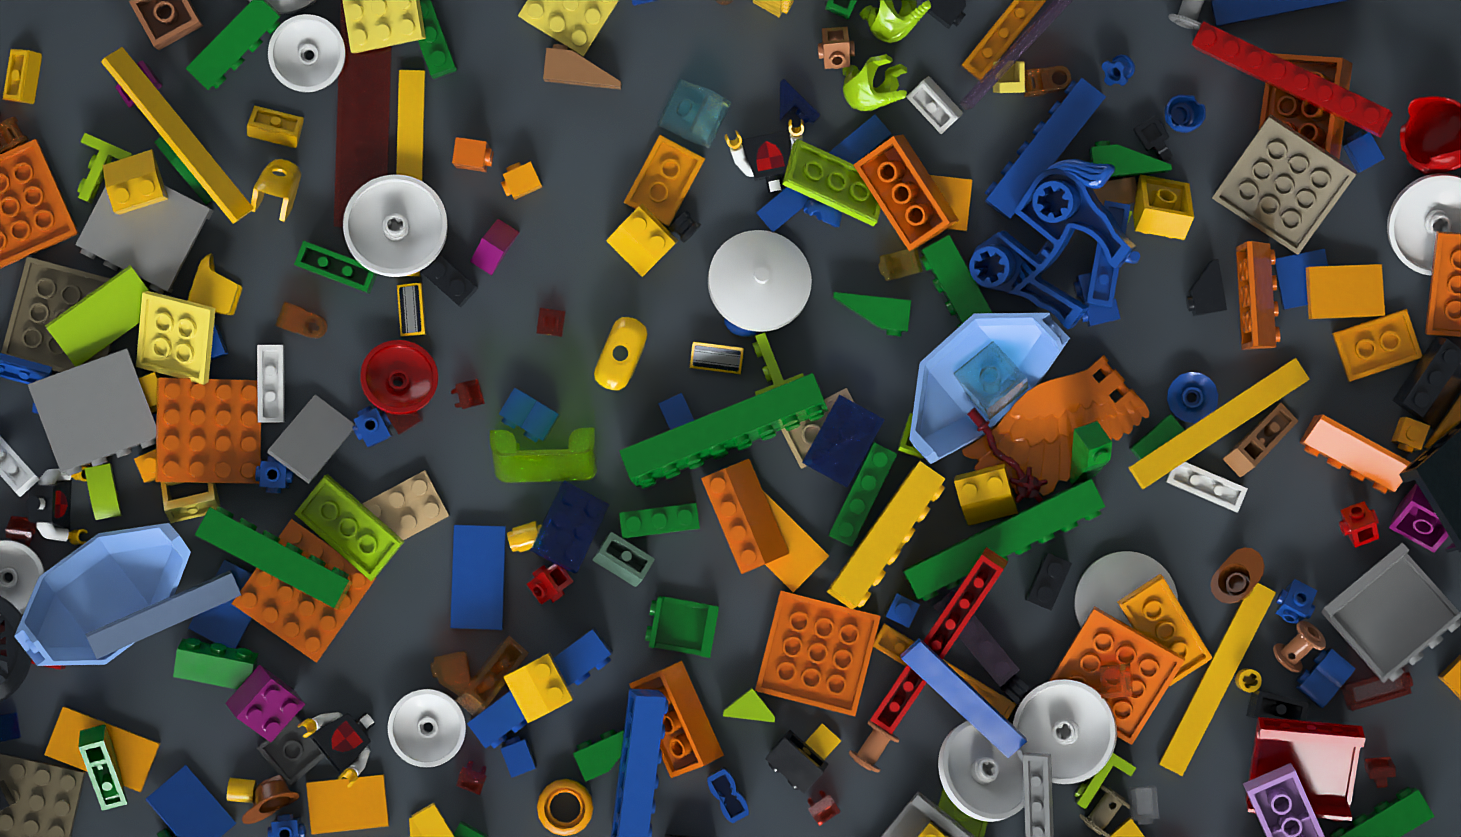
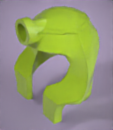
M880 0V8L869 5L859 15L863 20H867L870 31L877 39L892 43L905 38L918 21H920V18L931 8L930 1L923 2L917 8L916 0H901V9L899 14H897L892 0Z
M887 54L869 58L861 71L855 65L842 68L843 75L846 76L843 84V94L847 103L853 109L872 111L894 101L904 99L907 96V91H896L899 87L897 77L907 73V67L902 64L889 67L885 71L884 82L877 88L873 87V79L877 68L893 62L892 58Z

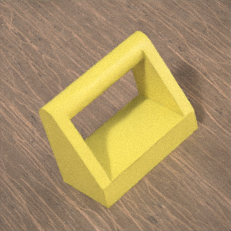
M161 482L164 511L170 523L205 516L209 507L216 510L220 506L215 483H208L209 492L172 500L169 486L181 484L182 482Z

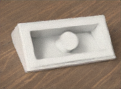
M929 76L906 96L940 134L963 115L960 108Z

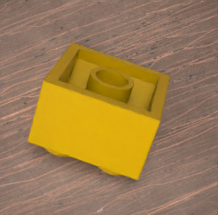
M152 149L103 165L105 186L114 213L118 215L168 199Z
M1140 174L1133 210L1135 231L1185 240L1194 219L1190 184Z
M642 204L606 241L643 277L679 240Z
M1005 463L955 476L956 491L968 526L1018 513Z
M550 652L504 676L527 723L552 712L574 699Z

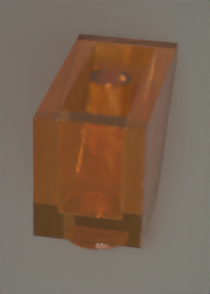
M466 650L435 656L434 662L431 663L433 678L438 677L441 685L467 702H475L476 696Z

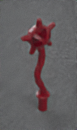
M974 407L967 415L977 425V431L982 430L986 434L988 445L993 455L1000 461H1005L1016 471L1018 479L1011 477L1009 480L1016 485L1018 492L1015 502L1019 503L1023 498H1035L1041 503L1043 499L1038 493L1040 487L1048 484V481L1046 479L1038 480L1033 476L1032 467L1030 466L1027 467L1025 475L1019 464L1012 457L1002 453L997 448L992 430L988 426L990 421H986Z

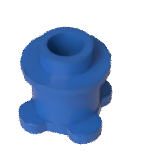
M1120 54L1113 58L1112 62L1105 61L1102 64V69L1105 72V83L1109 86L1113 84L1125 85L1128 82V78L1135 72V65L1132 59Z

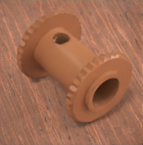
M1299 621L1297 623L1298 634L1287 645L1278 643L1273 647L1277 660L1292 672L1298 673L1303 669L1301 659L1313 648L1323 650L1326 646L1322 633L1307 621Z
M868 721V724L873 728L871 734L858 753L850 750L849 755L864 768L878 773L881 769L875 765L889 741L892 740L898 743L899 738L894 732L891 735L872 721Z

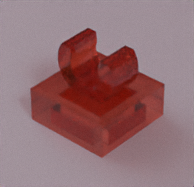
M540 308L536 333L562 337L566 311Z
M478 379L455 384L456 388L451 391V394L458 393L460 403L455 404L456 408L462 407V409H467L485 404Z
M11 516L6 527V538H11L12 541H18V539L25 540V545L29 547L37 527L28 521V517Z
M1391 757L1364 759L1365 770L1369 778L1376 782L1377 788L1388 786L1387 777H1396V767Z
M469 761L467 767H462L456 786L480 795L487 777L485 775L486 766H483L480 772L472 770L473 761Z
M822 790L819 791L822 800L814 803L811 798L807 799L810 805L808 810L819 826L841 812L831 796H827Z

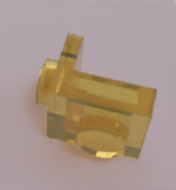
M917 247L911 251L905 249L879 256V269L886 281L923 272Z

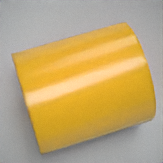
M1243 668L1236 674L1235 683L1239 689L1250 693L1257 691L1261 687L1262 678L1256 670Z
M230 777L227 787V801L253 803L257 781Z

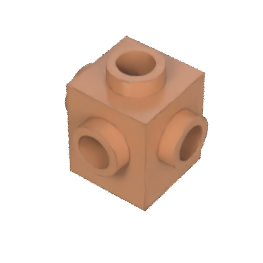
M848 27L822 28V43H818V58L824 59L825 69L850 67V57L855 56L854 41H849Z

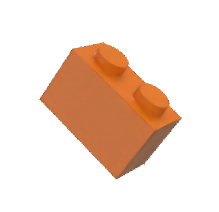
M456 137L452 163L456 168L487 172V166L492 167L494 151L490 149L486 141Z

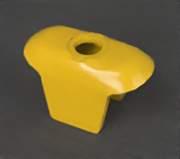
M275 159L264 168L253 187L251 205L254 209L252 212L257 210L265 193L283 198L279 220L285 222L292 211L301 179V172L296 164L284 159ZM279 171L286 174V176H277L272 172Z
M210 253L200 261L187 301L216 308L215 313L234 315L243 288L216 273L214 257Z
M621 317L614 323L594 371L595 380L604 388L621 390L626 387L632 378L647 339L646 327L640 321L630 317ZM617 346H624L628 350V356L623 361H618L613 357V350Z

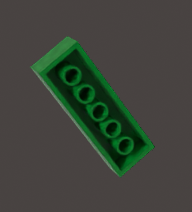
M220 506L216 510L209 507L195 533L196 536L337 610L339 609L353 583L348 580L349 574L336 567H333L332 571L325 568L326 562L313 555H310L309 559L302 556L303 550L288 542L286 546L279 544L280 538L264 530L263 534L256 532L257 526L243 518L239 522L233 520L235 514Z

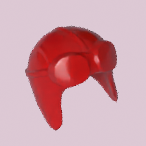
M1442 96L1418 97L1411 100L1408 105L1409 119L1400 129V144L1402 151L1406 154V160L1425 176L1434 173H1446L1460 168L1461 103Z

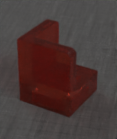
M417 411L409 414L385 412L399 435H403L423 422Z

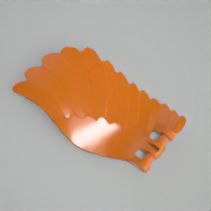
M1105 355L1099 357L1086 370L1037 384L1022 395L999 423L991 429L997 448L1006 456L1012 457L1019 464L1025 475L1027 467L1030 466L1032 467L1033 476L1038 480L1046 479L1048 481V484L1040 487L1039 492L1043 496L1053 492L1059 480L1067 482L1070 478L1074 429L1098 421L1111 440L1114 438L1118 441L1123 436V433H1131L1133 425L1139 426L1142 417L1145 419L1149 417L1150 412L1145 402L1132 388L1129 389L1124 383L1125 379L1116 368H1111L1107 363L1109 360ZM1100 369L1105 377L1098 383L1092 375ZM1115 389L1121 395L1116 402L1109 396ZM986 435L962 449L964 456L978 460L974 468L975 470L1005 463L1009 479L1011 477L1018 479L1016 471L1005 461H1000L993 455ZM1011 483V487L1014 488V492L1018 495L1016 485Z

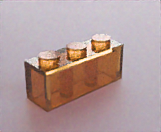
M507 637L498 644L455 701L476 717L488 707L505 685L504 676L515 671L529 652L513 638Z

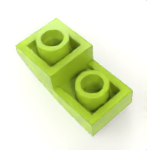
M112 464L84 468L95 520L122 516Z

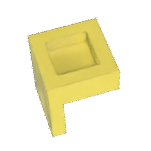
M1024 61L993 62V93L1025 92Z

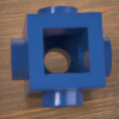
M368 406L358 411L359 417L353 419L356 425L352 428L359 440L363 439L367 447H372L393 436L388 427L392 424L390 418L385 411L381 412L379 408L372 409L371 406ZM371 421L375 422V428L373 430H370L369 423Z
M268 456V461H261L260 466L256 467L255 480L259 482V487H266V492L281 493L282 488H289V483H293L294 472L272 456ZM273 469L277 472V477L274 480L269 478V471Z
M1294 579L1285 590L1282 589L1276 599V603L1279 605L1275 614L1281 616L1286 622L1295 623L1296 625L1305 618L1309 619L1315 609V605L1312 603L1317 590Z
M293 814L277 815L278 819L272 821L271 827H268V837H282L281 831L283 829L289 831V837H306L305 823H301V817L293 818Z

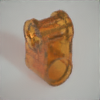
M1064 66L1025 70L1026 92L1024 93V98L1037 97L1065 90L1071 81L1070 71ZM1054 73H1063L1066 77V82L1062 85L1055 84L1052 80ZM1032 78H1034L1035 88L1033 87Z
M15 116L0 123V154L23 145L29 140L21 132L17 125L18 119Z
M285 301L275 323V326L316 339L323 337L328 328L327 322L321 316L305 311L306 309ZM310 322H316L319 330H313L312 332V328L309 327Z

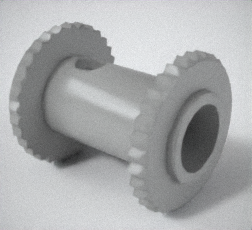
M1183 0L1178 15L1170 14L1169 19L1181 27L1199 30L1202 24L1197 22L1204 0Z

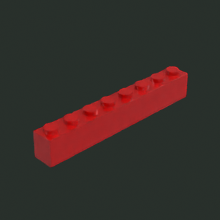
M1204 21L1192 42V46L1196 50L1380 138L1393 115L1389 109Z
M987 547L923 640L942 659L1008 563L1007 560ZM906 665L874 712L870 721L892 735L927 682L911 667Z

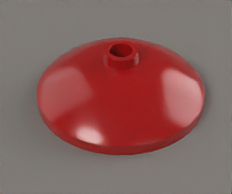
M391 340L379 344L368 353L361 367L360 381L364 394L377 408L392 414H409L423 408L434 396L438 385V370L431 355L421 346L410 341ZM399 380L403 385L395 386L393 382Z

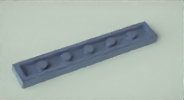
M229 570L86 634V637L96 659H99L241 596L232 572Z

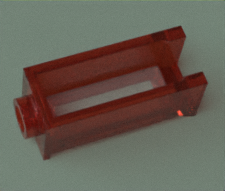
M1402 668L1404 673L1394 682L1388 679L1383 683L1377 675L1343 684L1341 689L1347 709L1354 711L1412 694L1410 689L1413 686L1411 674L1409 671L1405 672V668Z

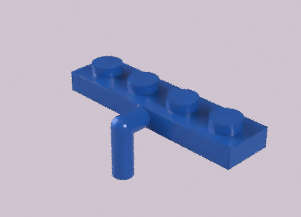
M1105 200L1104 207L1112 213L1121 231L1125 234L1131 205ZM1098 242L1086 303L1112 308L1119 268L1115 269L1109 264L1105 252ZM1133 251L1125 262L1138 263L1140 253Z

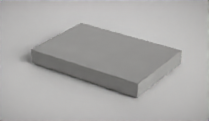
M315 394L268 449L267 453L309 484L352 433V427L355 424Z

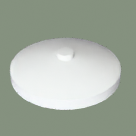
M1436 173L1418 178L1398 194L1390 208L1387 219V234L1390 245L1398 258L1416 272L1432 275L1436 231L1461 233L1460 176Z
M399 174L381 176L360 187L348 202L343 219L344 237L354 258L366 269L390 277L414 274L431 264L441 252L448 230L446 211L436 192L419 179Z
M764 230L743 232L727 240L714 255L708 273L710 297L720 314L740 328L759 332L776 330L792 322L805 307L812 284L810 267L801 250L784 236Z
M1114 552L1097 559L1084 571L1075 590L1074 610L1080 628L1094 606L1132 627L1117 601L1159 574L1164 577L1178 600L1177 590L1170 574L1156 560L1137 552Z
M1066 679L1046 682L1027 694L1014 716L1013 726L1027 739V743L1016 751L1020 760L1023 763V755L1026 752L1051 754L1052 783L1073 784L1085 781L1096 775L1107 764L1113 754L1117 740V725L1114 713L1106 699L1087 684Z
M968 721L955 727L943 741L938 759L940 780L950 800L962 812L981 821H1000L1019 812L1025 804L1023 763L1017 752L1007 758Z

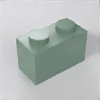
M610 532L604 539L592 561L634 587H637L644 579L655 560L613 532Z

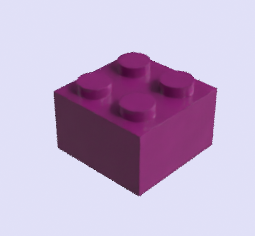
M1416 483L1398 504L1389 528L1435 553L1449 535Z
M259 665L225 703L237 719L269 742H272L305 705L293 688L262 665Z

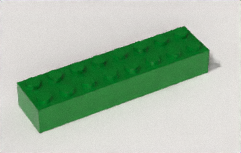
M811 373L619 450L630 480L636 487L641 486L644 489L655 485L656 480L662 477L670 479L678 476L680 470L687 467L690 469L698 468L704 465L705 460L712 457L714 460L721 459L727 456L728 451L732 449H746L752 445V441L761 438L763 441L771 439L781 429L785 428L786 431L798 428L801 425L800 422L810 419V421L818 420L824 417V413L829 410L814 374Z
M1086 479L1043 500L1041 503H1037L903 569L902 572L915 598H922L924 601H927L938 595V589L945 586L949 590L961 584L960 578L969 574L986 547L1008 561L1007 555L1013 552L1016 555H1020L1032 549L1030 544L1037 540L1041 544L1055 537L1054 532L1060 529L1062 532H1067L1078 526V520L1084 518L1085 521H1089L1101 515L1100 509L1106 506L1093 480Z

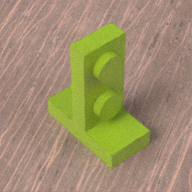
M84 133L81 143L99 152L97 155L94 154L88 165V168L91 170L87 179L83 178L77 192L80 193L78 198L92 204L104 179L103 165L111 163L113 157L120 160L133 156V154Z
M765 332L755 336L757 342L752 343L757 357L762 356L766 366L762 367L767 382L770 380L773 382V385L756 391L755 395L804 377V374L801 373L783 380Z
M1113 753L1107 764L1096 775L1089 778L1086 784L1082 782L1074 794L1077 797L1074 802L1086 809L1113 766L1129 776L1133 775L1136 767Z

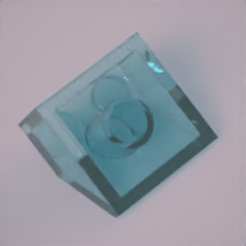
M679 79L657 125L695 144L710 148L732 102L710 89Z
M994 341L953 373L971 401L988 420L1029 388L1027 377Z

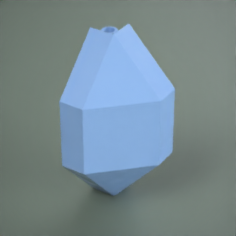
M974 313L920 362L909 440L922 456L932 464L981 438L985 433L982 430L977 431V425L967 413L975 407L986 421H990L988 426L991 429L1005 416L1022 395L1040 383L1070 337L1052 320L1050 313Z
M169 523L98 533L39 576L15 633V638L37 666L107 664L132 644L96 659L86 634L175 595L191 551Z

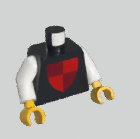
M790 119L788 122L789 130L742 139L739 132L735 130L737 134L736 139L729 140L727 134L724 136L730 147L734 163L746 176L754 177L755 181L765 179L768 193L783 190L781 176L785 175L793 143L797 138L803 141L804 122L802 119L801 125L797 128L792 127V119Z
M59 468L48 469L40 477V480L29 489V498L26 502L28 521L36 525L44 538L65 542L69 539V542L73 545L86 543L79 540V534L88 533L87 530L77 529L71 532L68 530L70 529L72 480L70 479L87 481L86 477L81 475L82 471L68 476L67 472L61 474Z
M339 712L320 714L312 719L308 718L298 724V728L304 726L307 729V733L303 737L307 738L310 736L316 746L339 772L338 780L346 777L349 780L347 787H351L357 780L358 775L364 770L370 754L368 744L371 741L365 732L375 725L373 719L367 713H364L354 721L348 713L342 715Z

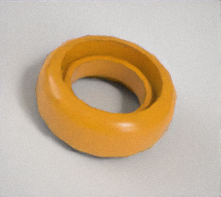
M571 779L555 780L547 785L539 795L537 803L538 818L543 826L553 834L562 836L573 835L583 830L591 820L594 809L592 796L587 788L578 781ZM559 793H572L579 800L580 813L576 819L570 822H561L552 815L550 810L551 800Z

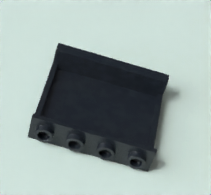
M1459 421L1399 473L1404 483L1412 480L1417 482L1453 541L1445 549L1447 553L1456 550L1461 552V421Z

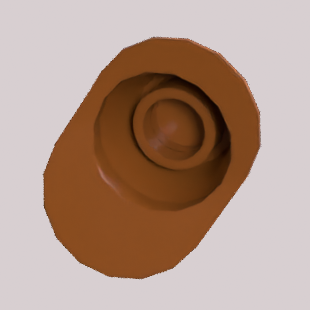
M1244 547L1236 550L1228 557L1212 576L1210 586L1216 599L1222 603L1232 604L1250 596L1264 573L1265 565L1260 553L1253 548Z
M281 775L264 780L256 787L253 807L243 815L242 821L244 824L261 821L282 807L295 802L299 798V794L290 791Z

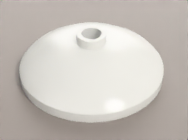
M303 14L289 18L275 30L269 42L268 60L272 72L281 83L295 91L315 92L324 89L336 80L345 63L346 50L340 32L328 20L316 15ZM308 51L314 52V57L311 60L306 59Z
M0 540V596L7 599L21 614H24L39 576L45 573L44 567L38 555L28 546L17 541ZM9 572L13 575L11 582L5 580V573Z
M422 689L407 694L394 706L389 717L388 736L393 749L403 760L418 767H435L449 761L459 751L465 739L466 722L461 708L454 699L438 690ZM426 722H430L433 725L431 732L425 731L424 724Z

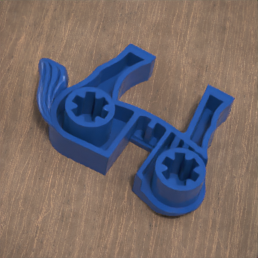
M1068 159L1054 163L1034 180L1014 212L1046 237L1048 241L1038 254L1035 255L1007 231H1000L975 249L969 264L972 278L979 285L986 288L1009 292L1008 294L1019 295L1029 299L1038 307L1055 315L1066 329L1075 327L1089 307L1045 281L1041 275L1063 252L1075 229L1092 236L1102 247L1109 264L1115 269L1121 267L1137 247L1121 231L1112 213L1103 206L1093 190L1105 185L1114 173L1115 166L1112 164H1096L1080 159Z

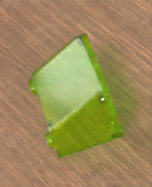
M578 428L574 430L569 436V449L520 450V444L516 443V438L511 432L507 430H490V446L496 477L502 482L586 481L592 479L597 473L596 428Z

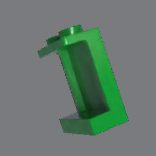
M658 595L657 601L652 600L649 615L654 616L653 626L647 625L645 641H650L649 647L672 650L710 658L719 606Z

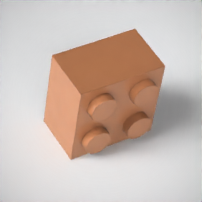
M190 0L129 1L151 43L157 50H161L204 26Z

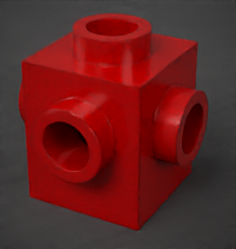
M1365 501L1340 510L1342 521L1339 522L1341 532L1344 536H1349L1355 548L1379 539L1377 529L1378 517L1374 509L1369 510Z
M557 561L549 568L543 565L532 573L534 579L529 581L527 586L542 605L549 599L552 603L565 595L563 589L574 581L562 564Z

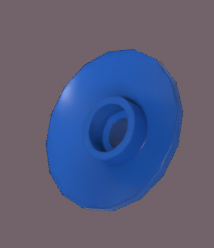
M1199 372L1181 374L1172 381L1168 388V406L1176 418L1184 422L1196 423L1215 411L1218 405L1216 385L1209 377ZM1189 393H1194L1196 396V400L1193 403L1187 400Z

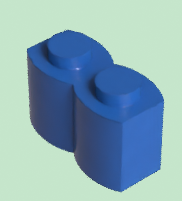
M517 388L513 389L499 412V415L503 417L501 422L513 429L516 426L521 427L525 430L523 435L536 443L538 439L545 441L560 416L554 410Z
M1329 648L1327 651L1321 650L1313 659L1316 663L1310 671L1305 669L1296 680L1299 682L1296 689L1319 708H1323L1332 699L1338 689L1356 669L1332 648Z
M722 767L709 774L707 778L709 789L720 800V807L726 819L731 823H735L749 815L748 803L743 794L736 789V782L731 772L727 768Z

